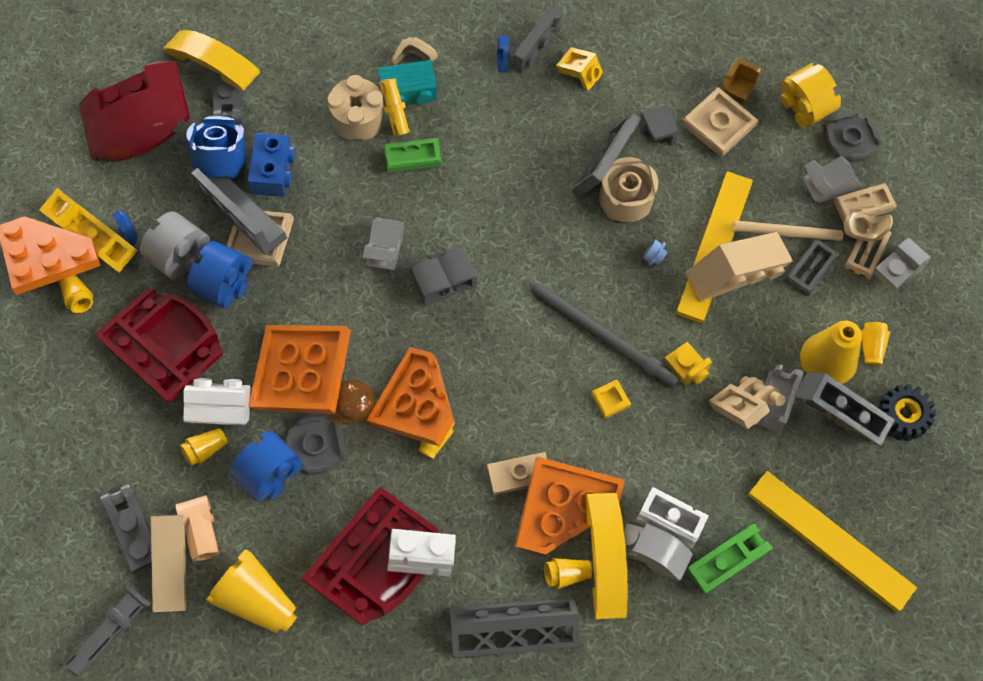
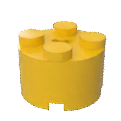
M810 63L782 81L783 94L779 96L780 102L786 109L790 107L796 113L795 120L801 128L813 125L838 110L841 106L840 94L835 96L832 89L837 85L830 73L820 64L813 66L814 63Z

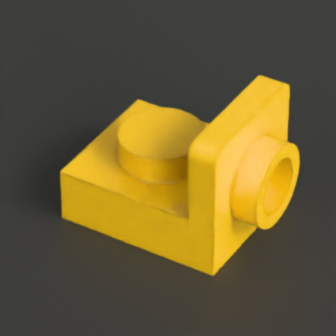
M572 47L556 65L559 73L579 78L583 88L586 90H590L603 73L595 53Z
M688 341L664 359V362L680 378L685 387L692 382L696 385L701 383L710 374L708 370L712 361L710 358L703 360Z

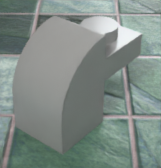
M843 156L838 157L823 167L815 160L804 165L808 175L803 180L815 202L820 203L845 195L861 186L850 163Z
M382 218L372 220L370 241L364 246L363 258H367L366 265L391 270L395 269L402 242L404 222Z
M908 238L878 265L872 273L894 292L903 283H908L930 261L931 256L911 238Z
M627 523L624 529L626 558L644 562L657 575L681 581L693 553L680 540L664 530L646 524L643 528Z

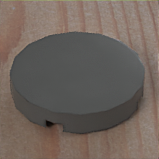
M853 112L842 113L833 117L826 127L824 134L825 144L829 151L837 158L843 156L851 163L862 162L870 158L877 149L880 138L878 130L871 120L866 117L863 119L858 116L859 114Z
M322 415L307 416L298 420L290 432L288 431L285 443L300 457V461L304 464L300 470L301 472L322 474L332 470L341 461L345 452V438L341 428L329 420V418Z

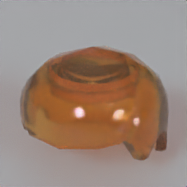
M357 379L342 381L335 414H331L332 418L343 425L363 422L375 407L376 397L372 388L366 382Z

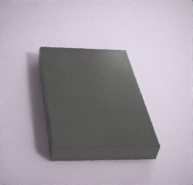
M632 113L608 131L572 188L574 195L581 197L602 182L639 123L640 117Z

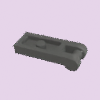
M553 5L548 8L515 52L513 59L514 70L522 74L527 66L532 67L538 57L537 52L540 48L545 49L551 40V34L561 30L563 9L560 6Z
M211 70L213 116L229 117L235 120L236 125L243 124L241 90L224 82L220 74ZM225 109H232L231 112H223Z
M127 483L120 486L121 490L112 494L107 492L101 495L100 499L107 511L130 570L134 574L152 565L151 531L131 484ZM127 501L129 508L118 512L116 505Z

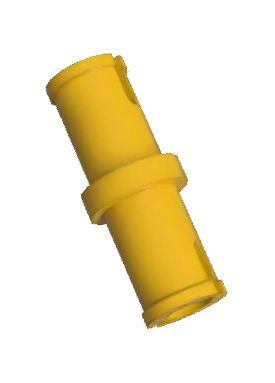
M396 78L380 81L379 85L386 105L383 108L384 112L388 113L393 136L410 132L403 109L406 106L404 101H401Z

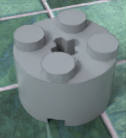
M173 211L162 215L156 220L160 224L155 230L151 228L147 230L140 245V254L144 259L171 280L181 277L187 271L190 272L194 262L199 264L201 261L199 252L210 241V236L182 215Z

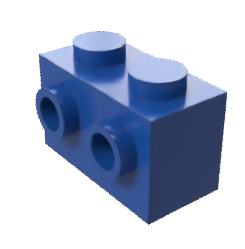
M255 134L248 177L251 194L285 197L286 187H291L292 171H289V164L295 162L296 154L295 147L291 146L289 135Z

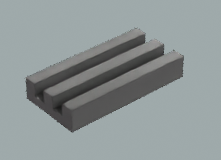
M815 238L788 274L785 282L791 283L797 290H802L803 294L808 297L839 253ZM815 248H819L821 250L801 278L797 279L795 275ZM827 253L830 255L829 259L808 286L804 282Z

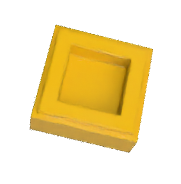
M618 380L591 391V396L604 419L631 406Z

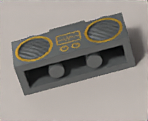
M807 372L795 394L796 399L863 443L881 446L895 419L826 373Z

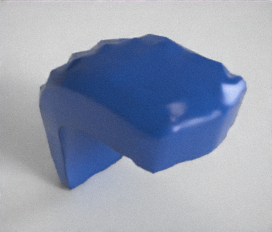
M117 210L112 214L119 226L115 233L134 246L137 242L136 229L129 217L122 210Z

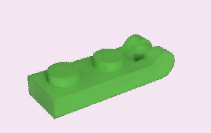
M755 523L687 567V573L703 595H706L773 550L771 544L768 541L765 542L759 535L760 529ZM747 540H749V542L754 547V550L751 552L747 549V547L744 544V542Z

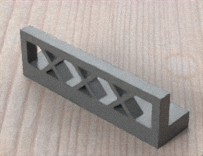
M198 168L191 172L203 195L264 255H267L287 239L285 231L229 178H208Z
M574 598L449 608L453 658L579 647V617ZM571 625L572 637L558 638L553 634L559 626ZM535 628L541 632L535 640L527 641L521 636L527 629ZM498 631H504L510 636L504 643H495L489 639ZM473 634L478 640L473 645L459 646L458 635Z

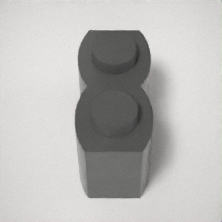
M464 248L448 249L439 258L421 259L411 268V278L425 306L477 286L478 276Z

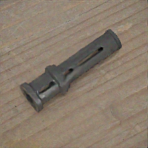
M131 585L127 588L128 593L115 607L111 606L108 609V617L65 662L67 667L78 676L83 674L117 634L123 629L126 630L132 626L131 621L144 607L148 608L151 605Z

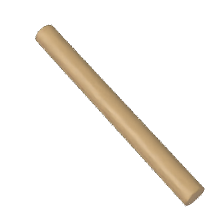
M735 220L732 224L733 232L754 234L778 232L779 236L817 238L832 241H842L843 230Z

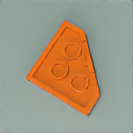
M25 216L0 225L2 250L11 287L16 295L101 266L95 244L89 237Z
M409 347L367 421L373 427L440 447L454 423V418L437 358L431 352Z
M536 457L514 547L543 555L551 552L562 543L591 527L587 524L586 494L617 493L620 504L625 480L542 457Z

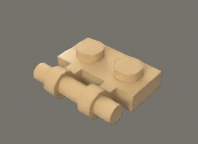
M744 376L740 380L739 387L729 384L712 397L709 402L715 411L749 429L770 412L767 404L782 406L785 403V396L780 394L779 389L771 385L765 386L761 380L755 377L749 378Z

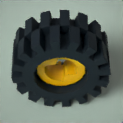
M901 384L896 386L895 389L889 390L877 407L895 419L887 435L895 434L896 440L905 438V441H911L913 438L917 439L924 434L934 423L935 419L933 417L936 415V410H931L935 406L934 401L927 402L930 395L926 392L922 396L920 394L922 388L917 386L912 390L911 384H907L904 388ZM904 407L911 409L912 415L908 419L900 414Z

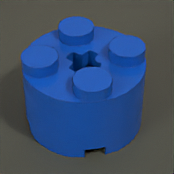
M210 116L203 118L202 124L196 126L193 123L188 128L187 142L190 162L194 170L198 168L204 175L209 177H226L229 179L235 178L240 174L239 170L244 167L247 161L244 130L241 125L237 126L235 120L229 117Z
M211 241L199 252L203 256L200 263H193L189 272L187 287L195 296L227 309L236 296L241 298L247 290L248 283L245 282V279L253 265V259L228 246Z
M268 431L260 435L264 440L258 445H255L253 442L247 445L230 467L234 472L229 473V476L249 496L258 502L263 501L267 497L271 500L275 499L285 488L282 483L289 477L295 476L304 465L300 461V457L274 431Z

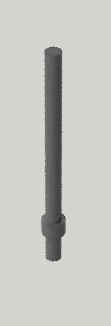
M536 283L533 287L532 293L643 367V371L649 376L653 377L655 375L672 388L680 380V378L662 367V363L653 356L651 358L647 357L541 284Z

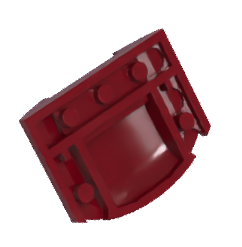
M175 61L145 65L144 71L99 91L94 88L79 103L90 157L95 161H99V158H109L110 161L116 162L145 154L175 135L176 133L173 129L182 118L186 123L190 119Z
M148 288L100 329L95 336L142 379L155 394L170 404L184 391L185 386L191 385L193 379L199 378L223 356V351L215 329L197 307L173 293L168 292L167 295H155V289Z
M379 487L303 575L301 580L361 626L368 624L369 621L381 618L398 607L416 589L425 575L387 571L392 529L438 533V528L382 487Z

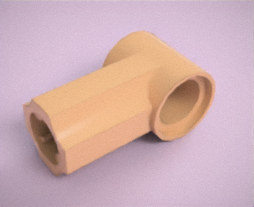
M207 495L176 504L177 515H185V533L190 555L194 562L204 561L220 554L212 525L214 516L210 513L212 508Z

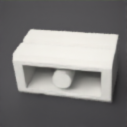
M210 378L193 379V383L184 388L183 421L187 423L245 425L249 421L250 408L248 407L250 385H242V380L237 379L224 380V384H214Z
M652 487L635 522L644 527L646 524L664 530L676 537L691 550L708 519V515L699 510L694 511L693 507Z
M392 529L387 571L428 575L436 573L438 576L450 577L454 565L456 535Z

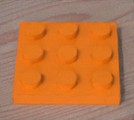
M266 325L248 407L253 411L335 414L351 330L347 326Z

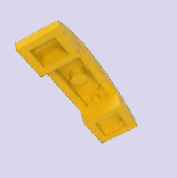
M181 30L163 48L166 53L183 62L188 58L220 74L224 82L242 91L260 73L255 65L233 49L198 32Z
M58 188L39 209L63 229L91 238L95 244L97 256L119 273L138 251Z
M617 493L586 494L587 524L591 526L595 587L592 588L594 619L626 618L628 599L627 559Z

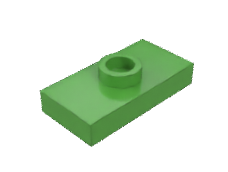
M438 138L383 145L387 173L442 166Z

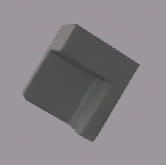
M668 105L649 109L641 113L639 127L642 134L649 132L654 141L667 138L670 146L676 144L679 129Z

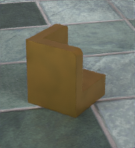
M737 57L725 77L721 90L733 100L744 105L756 85L761 68Z

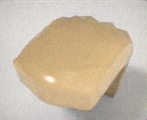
M409 37L401 41L392 57L391 63L396 65L410 53L424 60H432V62L438 55L436 50L423 40Z
M852 212L843 223L844 231L847 236L867 242L878 241L891 229L893 218L890 214L876 217Z

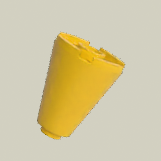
M840 321L808 338L802 346L800 353V362L803 370L806 373H826L841 384L849 381L856 373L862 340L860 328L851 321Z
M245 549L238 557L237 563L233 564V566L231 565L206 598V601L277 634L280 629L286 632L297 618L293 614L296 607L255 556Z

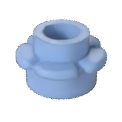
M655 239L648 246L642 258L648 262L649 266L653 263L659 265L667 254V251L663 249L666 243L663 242L661 244Z

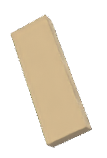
M185 515L151 516L153 612L187 610Z

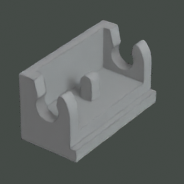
M777 365L773 371H769L764 385H771L779 389L780 394L785 396V403L782 406L767 404L770 412L756 423V425L780 433L787 423L795 394L804 372L795 369L792 373H785L782 371L783 365Z

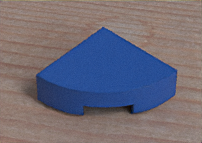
M499 35L497 66L499 72H508L509 35Z

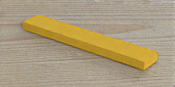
M728 171L726 172L693 266L720 244L732 242L735 234L732 231L733 221H739L753 180ZM688 279L676 315L703 324L712 298L700 302Z
M766 471L749 492L748 496L896 613L902 610L917 589L914 584L770 472Z

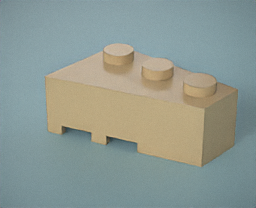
M778 232L720 244L685 273L700 302L745 285L757 283L767 277L774 279L785 272L784 268L793 260Z

